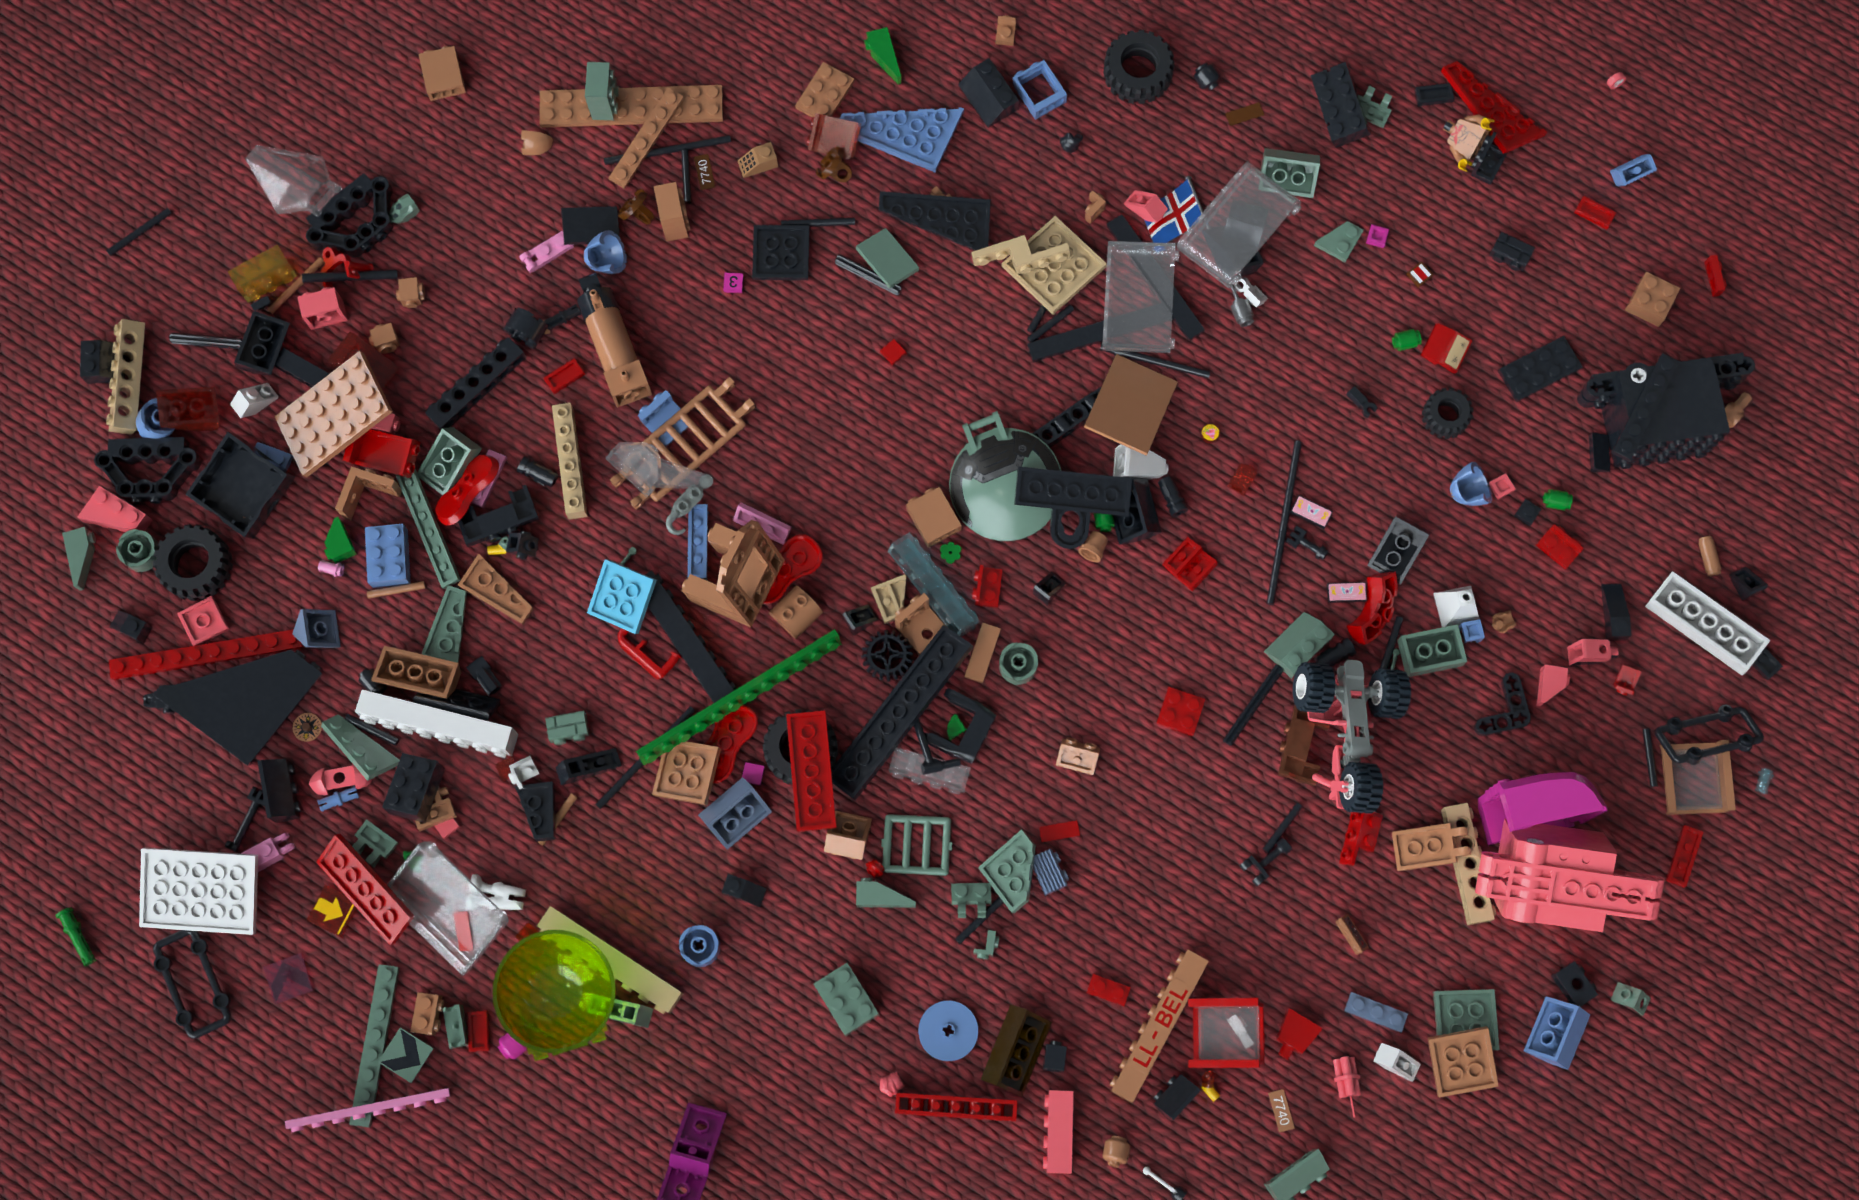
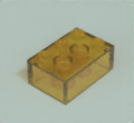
M278 245L228 271L236 288L247 302L256 301L261 295L273 292L278 286L289 283L297 277L288 258Z

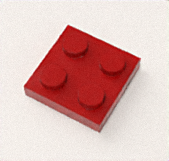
M1168 687L1156 724L1193 736L1205 699Z

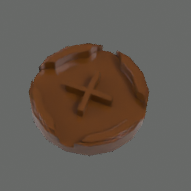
M836 146V148L831 149L823 157L820 163L822 165L821 168L816 169V175L821 180L829 176L843 183L850 180L852 176L851 167L842 160L844 150ZM840 169H845L848 171V173L845 176H839L837 174V172Z
M639 189L634 194L636 197L628 199L621 207L618 217L624 221L633 214L642 223L649 225L653 221L654 215L642 204L648 195L644 189Z

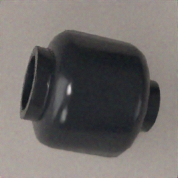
M1206 62L1195 69L1194 79L1202 90L1208 88L1211 91L1219 86L1218 81L1221 79V75L1214 64Z

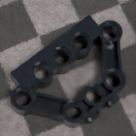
M363 173L306 217L311 225V228L306 233V238L312 248L323 250L331 247L348 254L350 257L356 258L364 253H368L376 243L385 240L387 235L393 230V222L389 217L390 197L393 190L388 180L382 176L370 180ZM385 186L383 190L378 191L380 187ZM358 195H363L362 198L356 199ZM373 197L374 215L371 222L361 224L354 235L329 232L330 230L338 229L344 219L352 218L358 208L366 207ZM344 206H349L346 210H342ZM330 217H334L332 221L327 222ZM381 221H386L385 224L379 225ZM367 232H371L368 237H364ZM317 236H321L319 240L314 241ZM357 243L354 248H349L351 244Z
M184 437L108 439V450L98 452L95 455L94 463L106 473L115 485L116 493L125 501L132 504H143V502L161 504L162 501H171L176 498L179 488L193 471L200 468L202 459L193 449L189 448L190 442ZM152 450L151 454L145 457V454ZM167 450H171L169 455L164 456ZM133 451L130 457H126L128 452ZM193 456V460L186 463L187 459ZM110 459L107 465H103L105 460ZM159 460H163L168 464L173 463L165 475L157 482L142 479L137 483H132L118 465V462L134 465L139 461L155 464ZM150 486V490L144 493V489ZM169 486L168 491L163 493L164 487ZM131 487V491L125 494V490Z

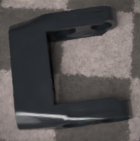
M946 688L943 694L944 697L951 703L975 715L959 746L933 733L924 732L927 743L956 759L959 758L962 761L973 764L997 714L981 703L955 690Z

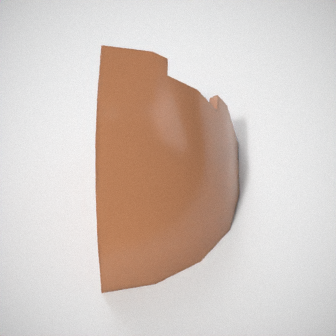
M522 130L521 140H524L523 148H521L522 155H541L551 148L554 140L552 137L541 132Z

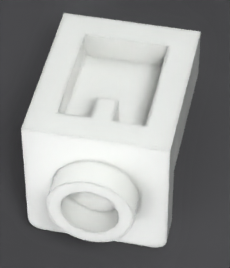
M531 756L509 765L511 771L508 774L513 785L517 784L519 789L523 788V781L539 774Z

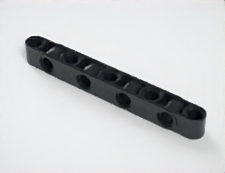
M1101 387L1076 402L1032 434L1040 438L1049 448L1053 447L1086 423ZM1078 412L1082 414V417L1077 419L1073 414ZM1048 433L1052 438L1046 440L1042 435Z

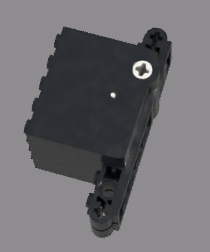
M1743 353L1679 362L1632 459L1628 462L1611 453L1614 468L1629 469L1633 465L1638 464L1640 467L1650 465L1652 462L1664 464L1672 459L1683 461L1692 456H1695V458L1706 457L1730 433L1720 388L1731 390L1741 384L1754 371V360L1744 356ZM1633 363L1625 370L1593 374L1578 394L1577 401L1582 407L1602 409L1611 452L1654 366Z

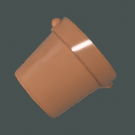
M1092 531L1078 551L1085 559L1091 562H1100L1108 539L1103 534Z

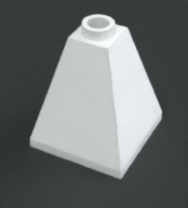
M1122 444L1115 448L1113 476L1150 480L1160 478L1168 472L1166 459L1150 450L1146 456Z
M1472 586L1433 593L1442 627L1457 624L1459 626L1463 622L1480 619Z

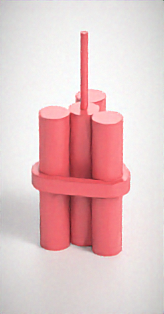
M1345 1056L1333 1060L1336 1075L1334 1081L1337 1083L1339 1098L1350 1097L1353 1118H1355L1352 1096H1361L1360 1075L1357 1074L1355 1057Z

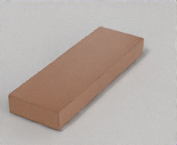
M982 623L965 678L980 683L984 682L1001 628Z

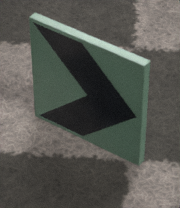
M400 1027L378 1063L412 1083L434 1048Z

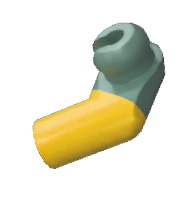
M509 536L502 537L498 545L487 546L488 555L506 554Z

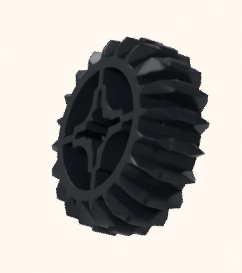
M884 630L885 635L881 636V632L877 631L878 637L876 638L874 635H871L870 638L873 642L866 640L865 644L868 647H862V651L867 653L861 655V658L866 660L863 662V666H869L866 669L867 673L874 671L872 674L873 678L879 674L880 681L883 680L884 676H887V682H890V676L898 680L897 674L899 673L903 677L905 674L902 669L908 671L910 667L906 664L913 663V660L909 658L913 657V652H909L912 646L906 645L908 643L907 638L901 641L903 637L901 633L895 637L896 632L894 630L891 632V635H888V630ZM884 642L882 650L872 653L878 644ZM890 642L897 644L903 652L891 649ZM887 647L888 652H890L891 655L889 656L888 664L887 660L885 659V652ZM903 658L897 667L891 669L893 661ZM872 659L883 662L885 670L877 667Z

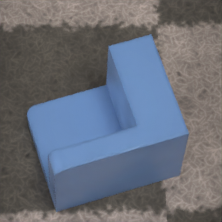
M1480 619L1463 622L1458 626L1459 631H1462L1464 643L1472 641L1478 643L1485 638Z

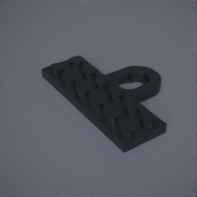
M1018 467L1014 505L1052 509L1050 521L1052 540L1062 548L1074 549L1081 546L1088 537L1091 513L1129 516L1132 478ZM1067 511H1074L1079 517V525L1075 528L1073 535L1065 534L1064 526L1061 522L1062 515Z

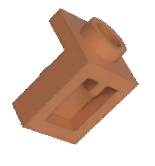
M1009 15L998 16L995 44L1014 45L1016 18Z
M1091 191L1089 195V200L1092 203L1085 210V220L1089 224L1105 210L1106 206L1105 198L1094 191Z

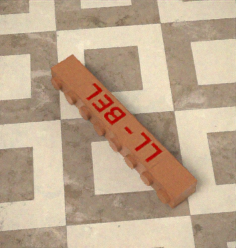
M1190 950L1180 953L1176 960V963L1179 964L1176 970L1172 969L1166 979L1169 983L1166 988H1161L1157 996L1160 998L1157 1006L1152 1005L1147 1014L1151 1017L1147 1023H1142L1138 1031L1141 1034L1138 1041L1133 1040L1129 1047L1131 1051L1128 1058L1124 1057L1119 1066L1122 1069L1119 1076L1114 1075L1110 1083L1112 1087L1111 1092L1133 1103L1207 966L1208 960Z

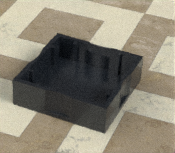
M227 432L214 451L210 462L199 473L185 495L206 510L216 514L225 524L243 537L254 539L296 476L239 435Z

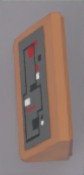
M1348 914L1336 920L1335 923L1355 954L1358 955L1368 949L1367 943Z

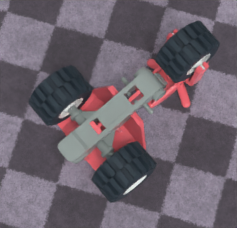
M1347 660L1344 666L1337 668V675H1334L1333 669L1329 664L1303 662L1298 666L1293 680V699L1296 708L1307 712L1309 721L1343 726L1345 733H1338L1337 735L1338 737H1345L1343 746L1336 745L1333 750L1332 773L1335 775V779L1330 780L1317 773L1313 774L1312 779L1331 788L1329 799L1336 800L1338 809H1345L1347 812L1371 814L1379 808L1382 800V773L1376 764L1358 763L1361 761L1360 757H1368L1373 753V745L1370 744V739L1372 740L1374 737L1369 735V728H1373L1374 725L1371 721V713L1375 717L1401 719L1406 714L1411 700L1409 677L1403 670L1380 668L1374 672L1368 686L1364 685V669L1361 661Z

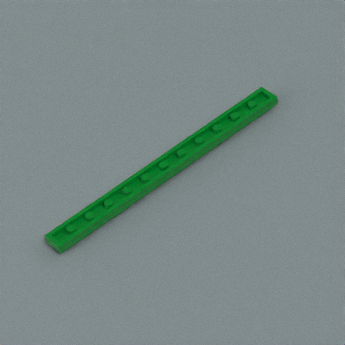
M835 629L638 749L636 752L644 766L654 762L662 754L670 752L675 746L688 741L690 737L704 731L714 722L722 720L724 716L738 710L740 706L753 701L763 692L771 690L773 686L787 680L789 676L803 670L810 663L818 661L828 652L836 650L841 645L839 634Z

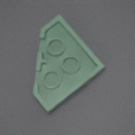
M1022 829L978 867L1009 910L1014 914L1029 901L1036 847Z

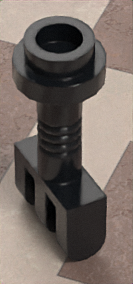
M1295 526L1294 531L1299 535L1291 532L1289 536L1295 541L1287 538L1285 542L1295 549L1301 544L1314 552L1316 559L1324 560L1329 552L1326 549L1327 547L1323 545L1320 548L1305 539L1304 537L1307 532Z

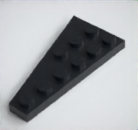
M879 192V212L974 251L988 247L990 199Z

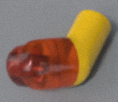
M1209 1070L1202 1076L1201 1087L1214 1102L1221 1095L1214 1088V1079L1217 1077L1216 1073Z

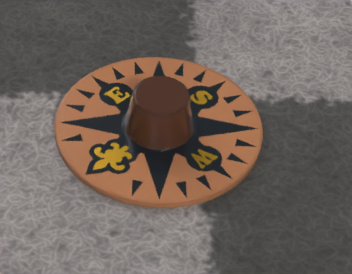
M312 713L301 714L293 723V733L301 741H312L321 733V721Z

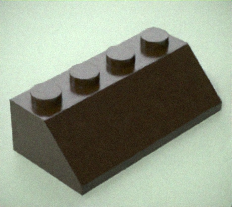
M1010 1004L981 1080L1023 1097L1052 1022L1027 1009Z

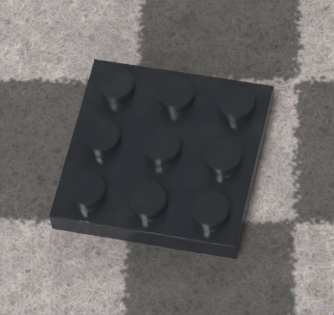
M754 225L752 279L808 280L809 225Z

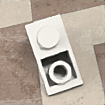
M269 383L238 390L230 405L240 418H244L260 412L277 400L278 395Z

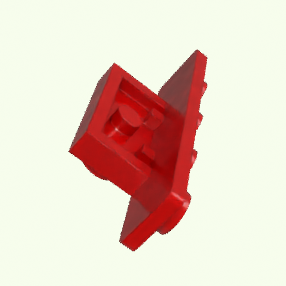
M1377 812L1371 814L1351 813L1339 864L1355 865L1358 849L1374 853L1383 815Z

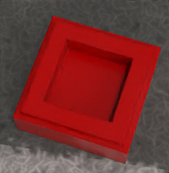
M895 339L891 340L880 350V353L892 366L906 355V351Z

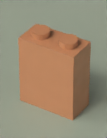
M444 46L438 50H427L419 54L425 87L430 101L466 93L458 54L454 46Z
M934 487L930 488L925 492V495L919 498L918 496L913 497L906 504V510L928 548L961 531L962 525L940 487L936 489Z

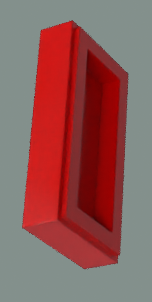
M1583 196L1574 213L1607 230L1617 212Z
M574 358L543 379L553 394H556L586 374Z
M488 1010L467 1012L469 1052L490 1051Z

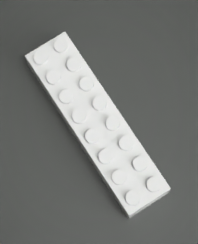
M366 690L361 691L355 710L360 719L371 725H376L377 722L387 729L394 730L397 727L401 729V732L407 734L416 732L421 737L431 739L433 736L443 743L450 744V741L457 743V746L467 749L469 746L476 748V751L482 753L491 751L495 756L506 758V755L512 756L518 733L509 726Z

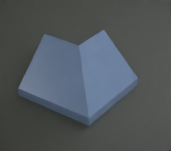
M300 610L292 634L305 647H341L335 610Z

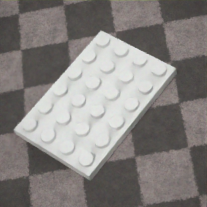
M142 848L139 927L256 934L258 855Z

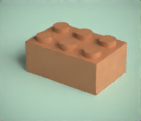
M676 182L654 186L666 242L688 238L687 231L690 230L681 188H677Z

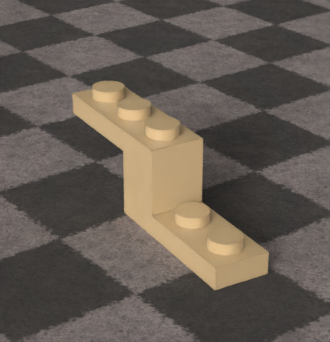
M1025 235L971 252L974 266H984L990 261L1002 260L1010 255L1017 274H1025L1038 267L1044 268L1054 262H1063L1070 257L1068 243L1031 254Z

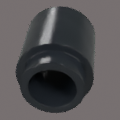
M373 668L363 670L359 674L360 678L358 680L367 691L382 694L387 689V686L371 680L375 670Z

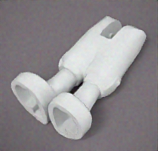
M472 875L470 891L491 893L494 897L469 894L467 899L468 911H474L479 906H489L495 911L499 909L523 910L524 903L509 900V895L525 897V889L505 885L502 882H496L493 885L486 884L482 881L480 875Z

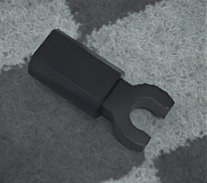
M1356 386L1347 392L1348 398L1358 408L1362 409L1364 417L1369 418L1370 416L1367 411L1368 408L1374 412L1377 411V406L1369 403L1368 398Z

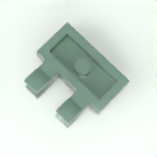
M1369 86L1364 97L1358 95L1366 121L1384 128L1392 111L1387 108L1392 96L1386 93L1381 104H1377L1371 101L1376 88Z
M366 820L355 833V837L358 840L352 847L359 855L363 852L366 845L372 848L374 851L365 861L374 868L379 862L380 857L383 856L387 859L399 843Z
M990 883L951 884L952 905H958V918H966V905L977 904L978 918H986V904H991Z

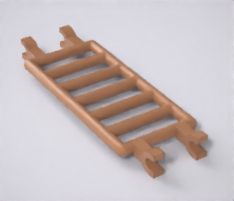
M730 377L716 390L712 386H707L620 461L624 469L613 476L610 481L615 488H618L631 475L644 489L642 493L630 501L635 510L639 509L650 497L655 502L661 500L745 427L746 424L742 418L755 409V404L749 398L736 412L728 405L722 396L735 387V382ZM708 395L736 423L729 431L701 403ZM694 407L722 435L715 443L687 415ZM680 419L708 448L700 456L674 429L673 425ZM666 431L694 460L686 468L658 439ZM652 443L679 472L672 480L644 451ZM637 456L665 484L658 492L630 464Z

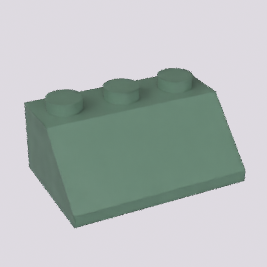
M1265 148L1258 191L1313 198L1320 167V155Z
M1303 612L1264 653L1282 667L1284 672L1292 679L1298 666L1303 662H1309L1335 634L1320 620Z
M1312 1149L1264 1185L1274 1200H1295L1293 1197L1299 1191L1301 1194L1305 1193L1311 1188L1309 1184L1315 1180L1317 1182L1323 1180L1328 1176L1326 1172L1330 1169L1320 1150Z

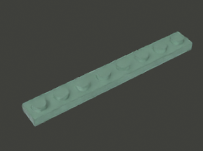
M416 469L411 478L396 475L440 585L446 589L448 585L451 586L461 581Z
M378 965L353 1107L372 1104L376 1101L382 1064L378 1063V1061L385 1052L400 967ZM373 1112L365 1113V1118L355 1120L351 1116L349 1125L371 1128Z

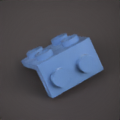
M666 390L663 393H658L650 405L643 406L639 411L638 417L651 433L656 431L681 409ZM681 419L673 425L679 434L688 428ZM667 431L658 438L665 446H668L674 440Z

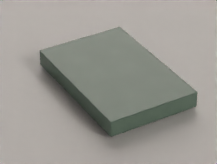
M886 228L856 245V250L889 289L919 271V266Z

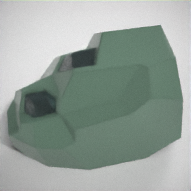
M407 193L392 205L389 217L393 223L400 224L409 221L420 211Z

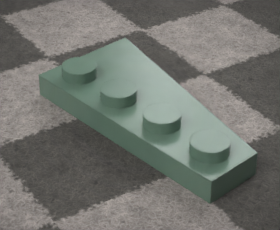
M447 586L422 655L459 663L467 597L466 591Z

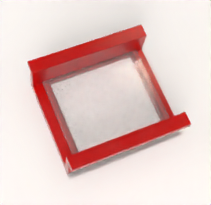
M1259 998L1188 999V1007L1193 1008L1194 1060H1188V1068H1260V1065H1265L1264 1003H1260Z

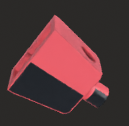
M1581 639L1567 647L1569 666L1599 665L1611 658L1618 657V648L1610 647L1609 640Z

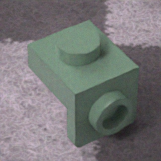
M988 930L986 950L974 949L973 954L977 955V958L989 959V956L993 957L994 948H998L999 936H995L996 931Z

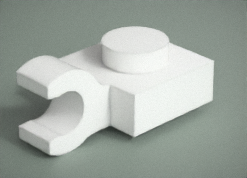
M1245 277L1240 279L1244 285L1243 287L1239 284L1234 286L1237 292H1245L1243 295L1255 307L1264 304L1268 299L1256 285L1252 286Z

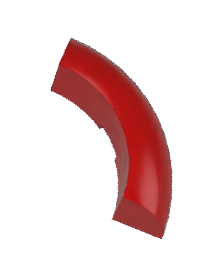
M1385 572L1366 577L1368 586L1367 601L1360 615L1347 625L1350 635L1356 642L1363 645L1372 642L1382 633L1381 630L1385 624L1390 622L1395 610L1393 608L1394 597L1397 596L1398 590L1396 572Z

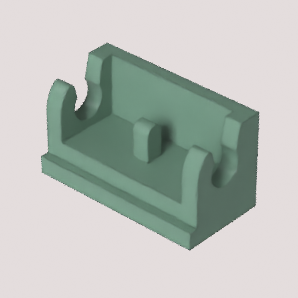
M458 1004L454 1005V1007H444L443 1013L449 1049L468 1046V1032L463 1005Z

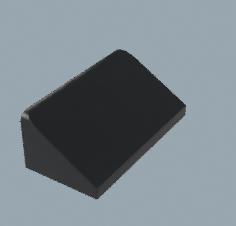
M1591 433L1589 435L1591 472H1611L1608 435Z

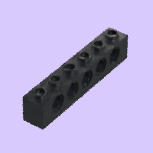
M509 337L501 340L492 352L484 355L478 365L470 368L469 373L464 378H459L453 388L446 390L441 395V399L436 403H432L427 408L425 414L440 430L452 427L526 359L524 352ZM501 356H507L504 361H498ZM487 369H493L490 374H484ZM479 381L477 386L471 387L472 382ZM459 394H465L463 399H457ZM451 406L450 411L443 412L445 407Z

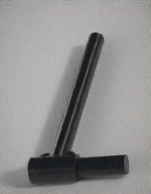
M918 719L914 724V728L925 761L921 764L922 774L940 772L943 769L961 766L959 758L942 762L933 759L920 719Z

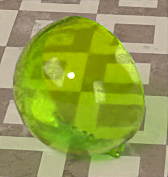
M545 930L525 937L516 943L503 957L494 977L493 1004L496 1015L505 1031L518 1043L527 1047L528 1054H533L534 1060L538 1061L548 1058V1053H552L554 1056L587 1046L590 1040L592 1044L606 1040L605 1031H608L606 1023L612 1013L616 997L615 977L608 959L592 941L570 931Z

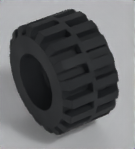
M1445 387L1441 391H1435L1429 397L1423 407L1422 415L1424 417L1422 421L1427 423L1425 428L1427 430L1430 428V434L1434 435L1436 433L1438 434L1437 438L1441 439L1442 436H1445V439H1449L1451 436L1455 438L1458 434L1461 435L1467 428L1473 417L1471 415L1473 407H1470L1472 405L1471 400L1467 401L1468 396L1460 394L1461 390L1458 389L1456 392L1452 387L1449 390ZM1449 406L1453 408L1457 414V420H1444L1438 413V407Z

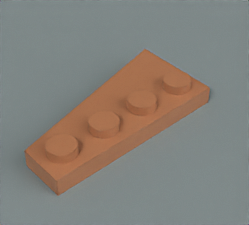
M480 554L477 555L458 584L463 590L524 625L533 611L528 602Z

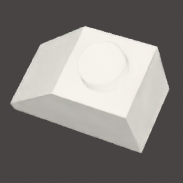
M1381 1043L1374 1058V1062L1381 1067L1413 1082L1421 1065L1400 1049Z

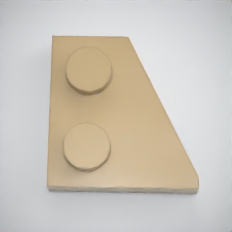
M905 574L871 587L885 624L894 621L895 613L904 607Z

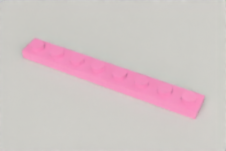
M447 1088L285 1121L286 1129L291 1128V1132L304 1130L305 1125L312 1124V1128L325 1126V1121L332 1120L333 1124L345 1122V1117L353 1116V1120L365 1118V1113L373 1112L375 1116L385 1114V1109L394 1108L395 1112L405 1110L406 1105L414 1104L415 1108L425 1106L426 1101L434 1100V1103L447 1101L446 1097L450 1096V1091Z

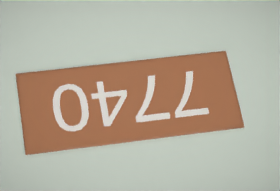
M1284 1089L1268 1093L1279 1133L1295 1129Z

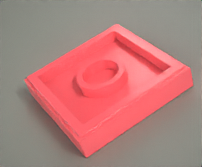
M213 596L177 613L193 646L201 645L230 630Z

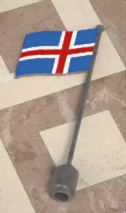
M1186 176L1185 182L1173 192L1160 199L1168 208L1160 221L1154 223L1144 220L1157 253L1167 243L1188 232L1202 219L1206 228L1211 229L1191 182V176ZM1227 279L1235 297L1231 305L1235 320L1240 327L1249 326L1254 322L1251 306L1247 299L1238 297L1232 280Z

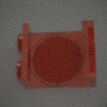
M816 113L815 117L811 119L810 127L812 132L811 135H808L806 143L808 150L827 154L831 149L839 146L844 150L843 158L854 160L861 123Z

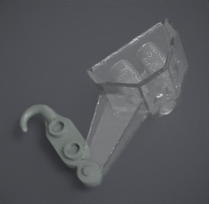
M619 442L605 458L646 497L656 488L687 489L674 502L671 513L666 519L667 530L673 535H680L686 531L685 528L675 530L672 526L674 520L688 514L702 499L703 489H708L713 484V478L708 474L661 459L657 448L652 444L649 445L647 442Z

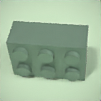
M587 62L585 99L592 120L614 121L615 114H618L616 97H619V86H617L615 72L611 69L610 63Z
M1458 624L1403 635L1397 640L1404 670L1408 677L1461 667L1467 662Z
M848 963L814 983L815 988L845 1037L879 1016V1013Z

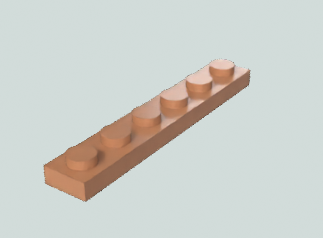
M669 87L666 89L609 176L610 181L623 189L627 187L684 100L682 95Z

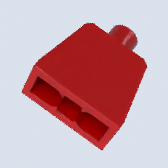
M1287 1009L1276 1040L1283 1044L1278 1055L1289 1060L1293 1051L1302 1054L1323 1028L1294 1010Z

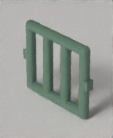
M887 814L885 816L884 839H882L881 847H883L882 866L885 869L883 872L948 875L950 851H952V842H950L951 819L949 817ZM893 822L904 823L902 866L890 865ZM912 823L924 824L922 867L910 866ZM932 824L943 825L941 868L929 867Z

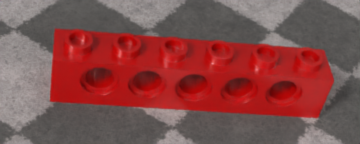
M896 1093L895 1114L1016 1122L1017 1100Z

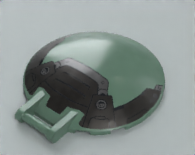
M998 411L992 413L993 415L970 424L965 423L962 425L969 443L964 446L954 461L950 473L949 492L956 513L972 531L992 540L1015 541L1029 537L1041 530L1051 519L1052 511L1050 508L1014 505L1018 467L1061 471L1056 456L1046 443L1029 432L1015 428H1004ZM996 422L997 428L973 437L971 431Z

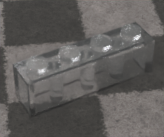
M895 748L889 768V773H892L893 777L898 779L907 777L911 779V782L917 784L929 783L930 787L935 789H941V787L948 788L949 792L954 794L965 793L971 767L961 765L923 775L921 764L925 761L924 755Z

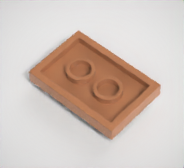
M823 62L796 103L795 109L817 121L819 114L833 117L854 84L855 79Z

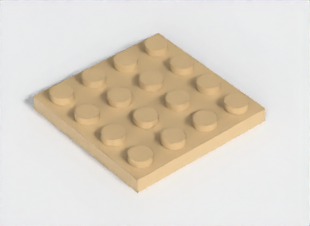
M1056 216L1028 239L1027 243L1031 254L1068 243L1070 249L1069 258L1063 262L1051 263L1044 268L1032 269L1025 274L1016 273L1011 256L1002 263V267L1053 315L1107 267V263Z

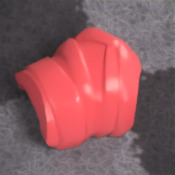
M897 1071L880 1078V1091L891 1097L896 1095L898 1090L905 1086Z

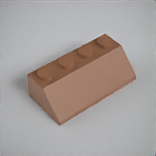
M384 646L371 680L447 699L456 690L461 670L459 663Z

